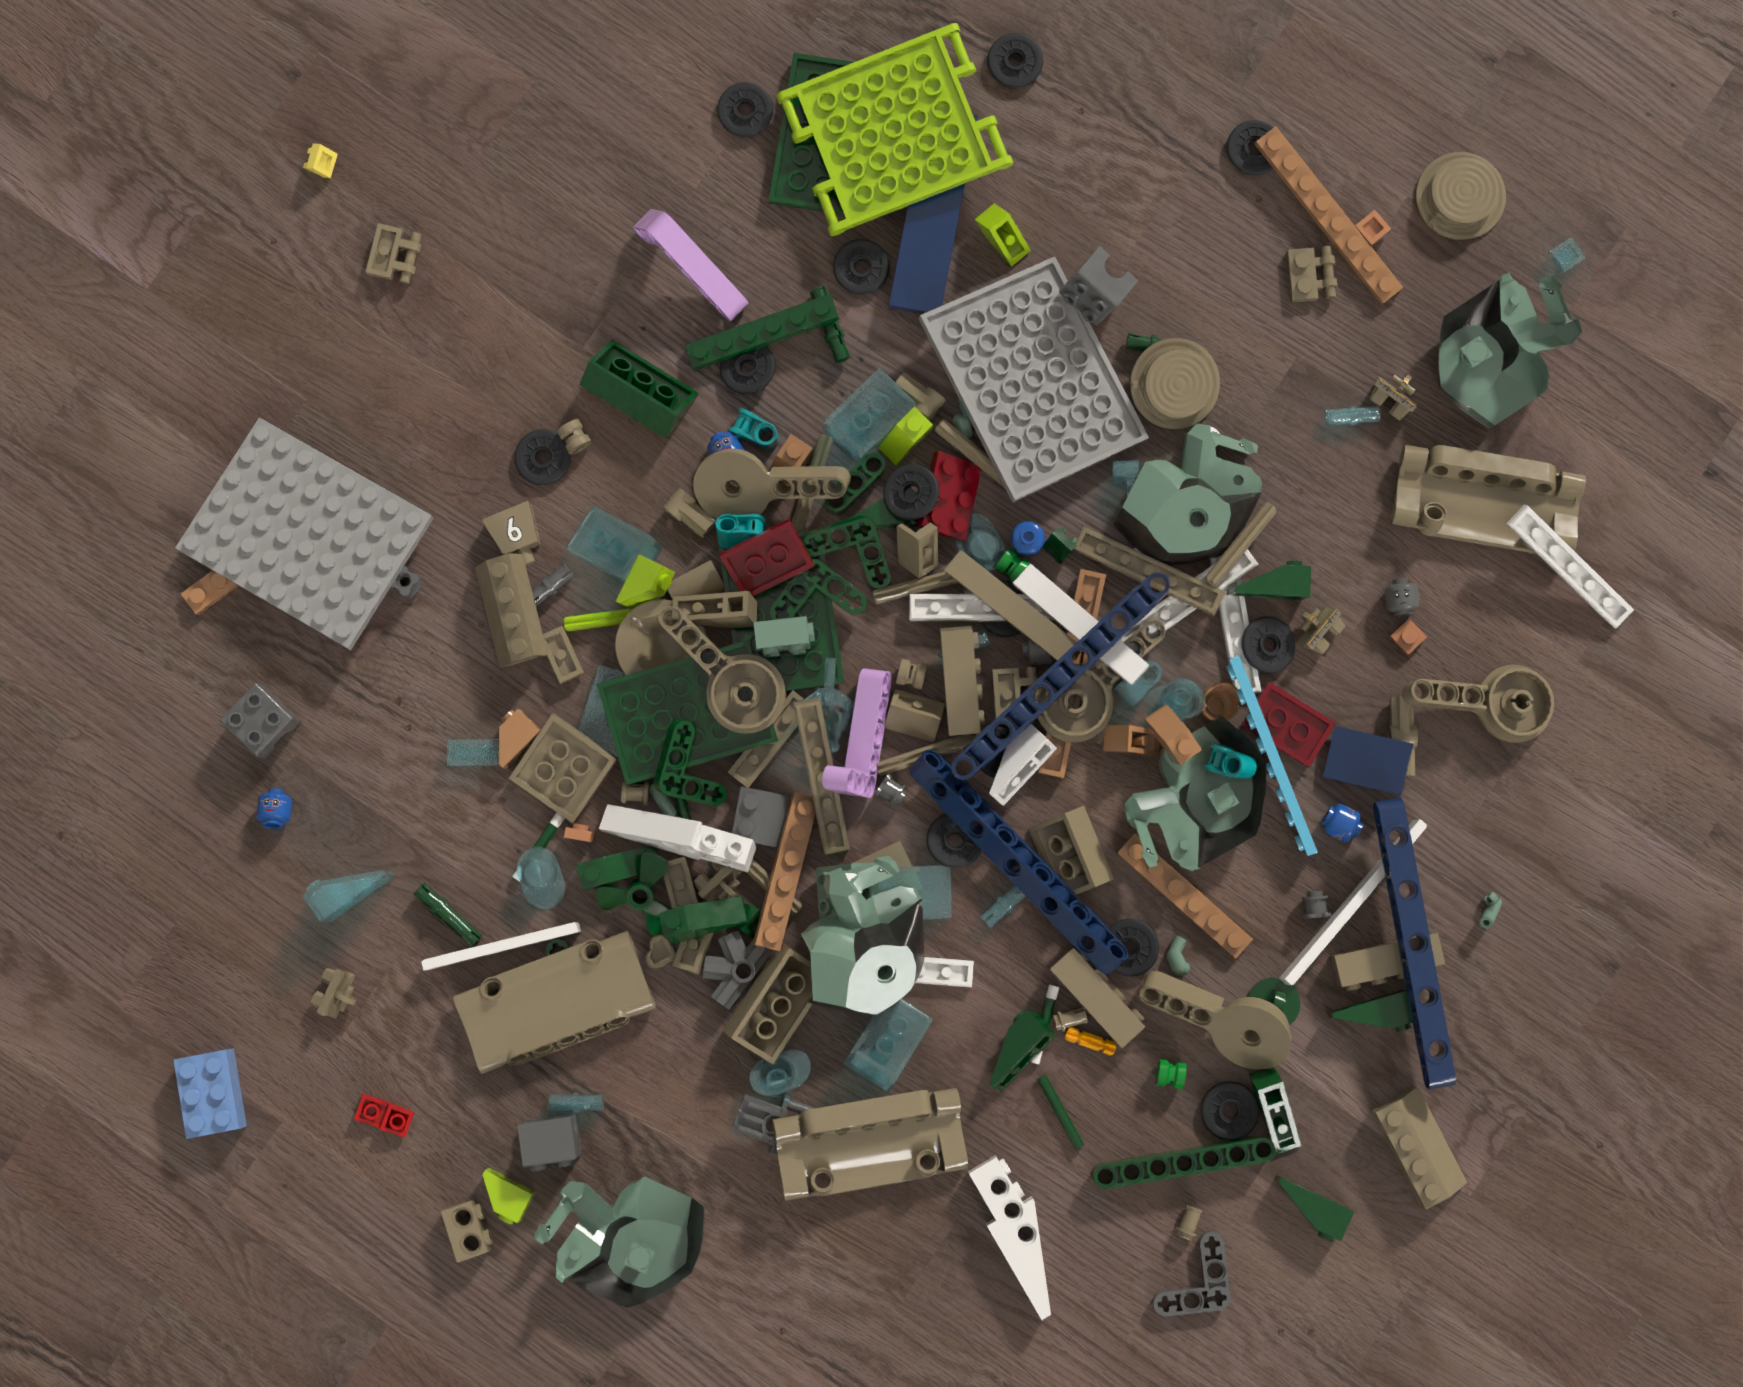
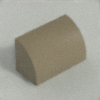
M711 560L673 579L670 587L667 589L672 599L677 596L725 592L724 584Z

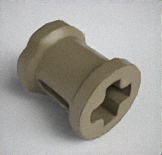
M623 780L621 803L633 801L643 802L644 805H648L650 782L626 785L625 780Z

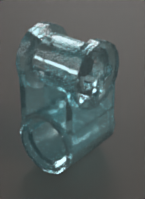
M1146 662L1149 664L1148 669L1154 668L1155 670L1153 672L1154 679L1151 677L1145 679L1144 675L1146 672H1144L1132 686L1123 679L1113 689L1130 709L1160 680L1162 670L1156 662Z

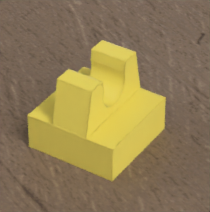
M313 144L312 148H308L307 153L310 155L308 162L304 163L303 168L323 178H331L338 154L321 144Z

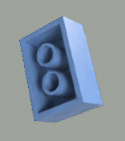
M234 1048L173 1060L186 1139L247 1127Z

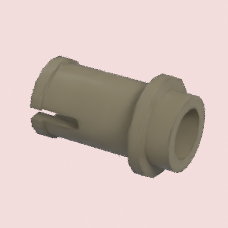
M1084 1007L1063 1013L1057 1011V1014L1053 1015V1022L1057 1031L1062 1030V1032H1065V1028L1088 1023Z
M1186 1205L1179 1227H1176V1230H1178L1177 1236L1192 1241L1193 1236L1196 1237L1197 1235L1194 1232L1203 1211Z

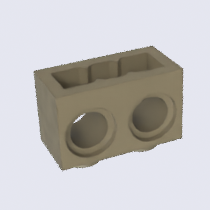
M476 1199L445 1208L441 1211L457 1263L491 1250L490 1245L493 1244V1238L490 1230L484 1227L482 1219L485 1218V1213L481 1203L477 1204ZM460 1210H466L470 1213L471 1220L468 1224L462 1223L459 1220ZM472 1235L478 1239L479 1247L477 1249H471L467 1245L468 1236Z

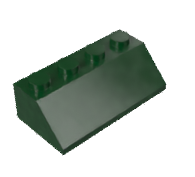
M611 340L588 361L579 384L591 394L600 397L612 407L621 410L635 421L642 423L666 439L679 426L699 394L614 340Z

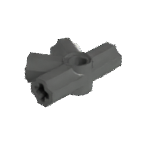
M739 930L718 939L725 957L706 955L704 962L703 978L722 981L711 997L728 1010L731 1009L773 952L772 950L753 945L754 939L746 948ZM741 964H747L751 967V975L746 979H741L736 974L737 967Z

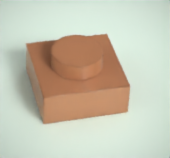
M1373 210L1355 225L1370 246H1373L1391 230L1376 210Z
M1409 618L1389 638L1407 656L1427 636Z
M573 823V828H565L564 838L593 843L595 832L588 831L589 826Z

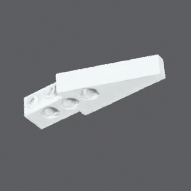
M607 804L599 827L601 832L696 860L701 858L745 872L749 871L756 850L752 839L702 825V822L609 804Z
M995 1155L968 1172L994 1216V1219L986 1223L988 1229L1041 1320L1051 1315L1035 1201L1032 1196L1024 1201L1021 1200L1025 1194L1018 1182L1011 1183L1007 1174L1011 1173V1170L1004 1158L998 1160ZM1001 1179L1005 1182L1004 1191L995 1193L991 1190V1184L994 1180ZM1016 1203L1019 1206V1211L1015 1216H1008L1004 1213V1208L1007 1204ZM1028 1226L1033 1230L1032 1236L1029 1239L1023 1240L1019 1238L1018 1231L1021 1227Z

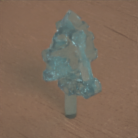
M826 657L824 688H818L816 692L805 700L820 698L830 751L833 753L839 750V743L837 742L842 731H845L851 714H853L855 702L839 690L834 689L836 658ZM834 706L840 707L843 713L841 714L838 710L834 709Z

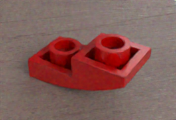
M362 1093L353 1119L405 1138L414 1112Z

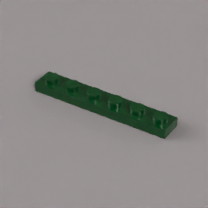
M830 293L694 341L685 346L691 366L696 371L838 321L840 318Z

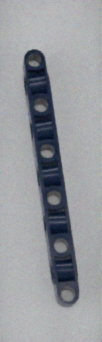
M1159 572L1153 573L1126 595L965 748L952 763L953 775L961 780L970 779L998 756L1157 605L1169 591L1170 583L1167 576ZM1161 578L1164 580L1166 586L1162 592L1157 593L1151 590L1150 583L1153 579ZM1116 615H1123L1127 621L1125 627L1122 629L1113 628L1111 624L1112 618ZM1078 651H1083L1087 654L1088 659L1083 666H1076L1073 663V655ZM1043 687L1047 689L1049 696L1045 702L1039 703L1035 700L1034 693L1038 688ZM1000 724H1006L1010 729V734L1006 739H1000L996 735V728ZM962 760L968 761L971 765V771L966 776L961 775L957 769L959 762Z
M925 750L910 767V774L914 780L1078 951L1100 972L1104 974L1112 973L1127 959L1128 951L1126 947L966 780L956 778L952 773L951 766L936 751Z
M1401 797L1376 801L1373 803L1374 818L1423 1080L1428 1090L1454 1086L1456 1084V1075L1405 804ZM1393 830L1400 836V840L1396 845L1392 844L1389 839V835ZM1402 883L1407 884L1409 887V894L1405 898L1399 892ZM1412 936H1416L1419 940V946L1416 950H1412L1409 946ZM1423 989H1426L1429 993V999L1425 1003H1422L1419 999V994ZM1433 1042H1436L1439 1046V1051L1435 1056H1432L1429 1052V1047Z

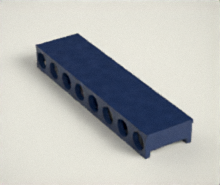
M973 115L976 122L978 115ZM965 183L908 206L889 310L894 311L896 309L924 314L943 305Z

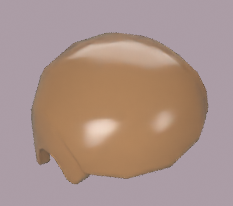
M1218 682L1206 688L1200 700V708L1205 718L1214 721L1223 716L1226 720H1230L1233 716H1236L1239 704L1241 703L1236 692L1238 688L1228 682Z

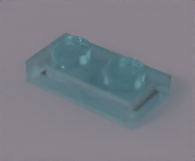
M447 739V766H500L499 739Z

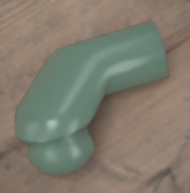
M955 414L952 423L958 431L970 440L973 436L969 417L966 414ZM950 444V447H951L953 450H955L956 452L960 453V451H958L955 447H953V446Z
M654 783L649 786L650 796L664 815L674 817L677 814V810L668 795L657 791Z
M1494 892L1488 893L1483 899L1484 903L1488 906L1485 908L1480 919V925L1485 929L1493 926L1502 906L1501 897H1497V894Z
M1175 935L1170 945L1166 959L1171 970L1176 975L1184 976L1190 970L1189 963H1186L1182 955L1187 940Z

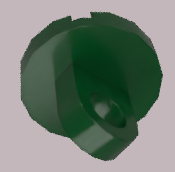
M1269 977L1260 980L1251 988L1247 996L1260 998L1274 1004L1284 1013L1289 1025L1296 1020L1300 1012V998L1297 990L1292 985H1285L1279 978Z

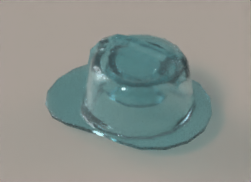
M972 513L966 541L959 542L955 540V543L959 550H962L987 571L994 570L999 560L1005 554L1003 540L986 516Z
M1178 678L1170 683L1151 689L1145 695L1143 705L1144 711L1149 716L1167 704L1178 718L1183 720L1199 715L1203 711L1206 702L1200 685H1196V683L1187 678Z
M535 847L525 851L519 858L517 873L527 901L540 909H549L558 905L564 897L565 882L555 855L542 847Z
M795 1049L781 1052L774 1064L762 1059L751 1070V1086L758 1094L782 1097L805 1082L811 1071V1062L805 1053Z

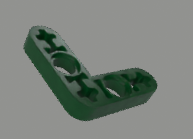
M867 515L856 516L811 530L803 536L802 542L810 556H819L856 544L869 584L874 588L881 589L890 583V568L875 522L871 517ZM862 522L866 526H871L868 528L867 533L863 534L862 530L854 532V538H850V530L847 526L852 525V531L860 528V523ZM836 529L843 530L846 533V538L841 542H836L831 538L832 532ZM827 533L828 546H825V541L819 542L816 549H813L812 545L807 546L810 543V538L820 541L824 539L823 534ZM866 547H877L879 550L878 555L875 558L866 557L864 554ZM877 563L880 573H886L882 581L872 578L875 576L874 565Z
M812 559L814 567L816 565L819 566V574L825 577L826 573L830 574L825 579L822 587L818 585L821 579L817 576L808 577L809 571L806 570L794 576L770 609L772 620H778L776 618L778 614L775 610L777 608H784L787 602L783 601L786 596L791 603L797 605L795 609L790 605L786 611L789 615L787 618H794L816 589L848 614L854 616L860 615L865 611L867 600L863 593L821 561ZM833 580L839 581L842 585L841 592L836 595H832L827 591L828 583ZM796 585H800L805 589L804 597L799 600L792 598L790 595L791 589ZM847 588L851 590L848 596L852 599L861 598L860 604L862 607L860 609L857 607L853 610L850 609L851 603L846 598H844L843 602L839 601L844 596Z
M674 720L668 727L654 778L656 790L668 796L710 806L721 805L726 798V789L723 785L715 781L684 774L695 736V729L692 723L686 720ZM678 728L685 729V734H678ZM674 741L677 743H682V747L673 744ZM678 750L680 758L677 763L671 764L669 762V755L672 751ZM669 779L678 784L677 787L665 786L663 781ZM694 781L696 785L695 791L687 795L685 793V786L688 782ZM703 790H715L717 791V795L711 797L707 794H704Z

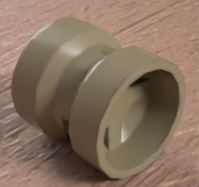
M579 419L572 420L557 430L560 439L565 440L566 449L570 455L582 451L592 443L589 436L583 433V426Z
M902 659L896 684H910L913 688L921 690L927 664L918 663L916 665L912 664L910 660ZM910 670H912L911 678H908Z

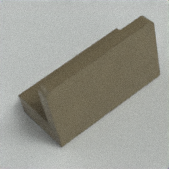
M901 523L897 526L898 563L918 578H921L938 566V527L929 523L917 532H914Z
M895 689L885 728L934 742L945 703Z

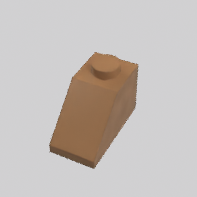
M790 434L776 455L768 472H770L772 467H805L813 455V448ZM781 480L784 485H790L788 481Z
M1167 704L1145 718V721L1173 763L1181 765L1202 751L1189 729Z
M517 709L515 712L510 710L502 718L503 724L499 727V765L506 770L531 746L541 731L520 709Z
M1132 725L1105 726L1104 752L1160 757L1162 746L1151 729Z

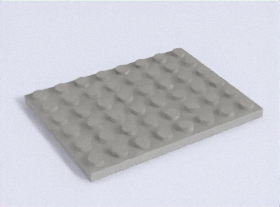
M1055 256L924 313L918 318L1012 503L1149 439L1090 323L1083 318L1082 313L1076 307L1067 304L1059 293V290L1068 280Z
M258 418L175 548L351 650L434 517L281 429Z

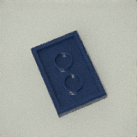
M1335 726L1323 777L1402 795L1414 744Z

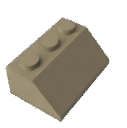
M1084 806L1028 828L1039 857L1075 894L1082 893L1114 879Z

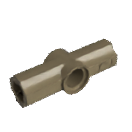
M1403 696L1391 697L1390 725L1387 730V738L1414 744L1406 777L1415 776V749L1418 744L1417 726L1414 725V706L1406 703Z

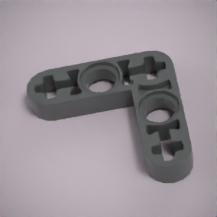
M1207 1231L1199 1238L1204 1286L1157 1292L1153 1297L1152 1305L1159 1315L1175 1316L1220 1311L1228 1307L1231 1296L1223 1238L1218 1233ZM1210 1236L1215 1241H1218V1245L1214 1246V1254L1216 1256L1220 1254V1259L1209 1258L1205 1260L1206 1255L1211 1256L1209 1247L1204 1246V1242H1208ZM1212 1263L1221 1265L1222 1273L1217 1278H1211L1207 1273V1268ZM1219 1290L1221 1295H1225V1298L1220 1300V1304L1217 1305L1214 1300H1206L1208 1306L1203 1307L1204 1298L1201 1293L1202 1291H1206L1205 1295L1207 1297L1215 1296V1291ZM1189 1293H1195L1199 1298L1198 1304L1193 1308H1188L1184 1304V1298ZM1175 1294H1179L1181 1309L1177 1310L1176 1304L1168 1305V1310H1163L1161 1306H1158V1302L1162 1301L1163 1296H1166L1168 1301H1175Z

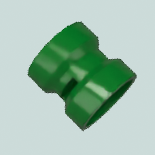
M1010 548L999 560L995 569L1000 573H1006L1010 581L1014 582L1031 563L1026 559H1020L1017 552Z
M1159 1059L1156 1085L1165 1086L1172 1083L1174 1088L1183 1089L1187 1070L1186 1063L1177 1062L1173 1065L1168 1060Z

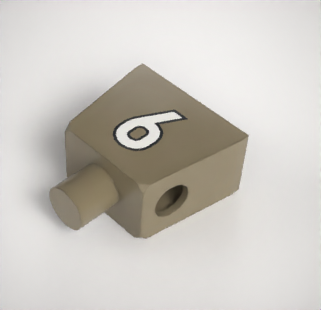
M529 501L482 519L503 555L509 553L523 554L526 566L536 562L531 549L541 545L533 507Z

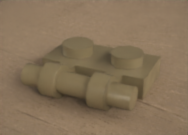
M378 223L366 274L393 280L394 272L398 271L401 272L399 282L409 284L411 275H414L416 270L414 266L416 255L420 253L422 246L419 244L421 234L412 232L410 241L404 240L405 231L402 228ZM400 249L407 250L404 263L397 261Z
M1331 246L1321 247L1322 257L1317 258L1314 256V248L1289 249L1287 251L1291 302L1317 301L1318 290H1325L1326 299L1336 298L1335 288L1338 285L1337 279L1334 278L1333 265H1335V256L1332 255ZM1323 267V280H1317L1316 268Z
M1036 667L1026 668L1027 678H1019L1018 668L992 670L995 718L1021 696L1020 687H1027L1028 689L1040 678L1037 677Z

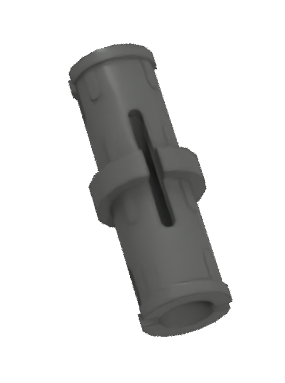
M565 562L548 577L544 576L541 579L542 582L532 589L536 607L551 594L555 595L559 587L575 576Z

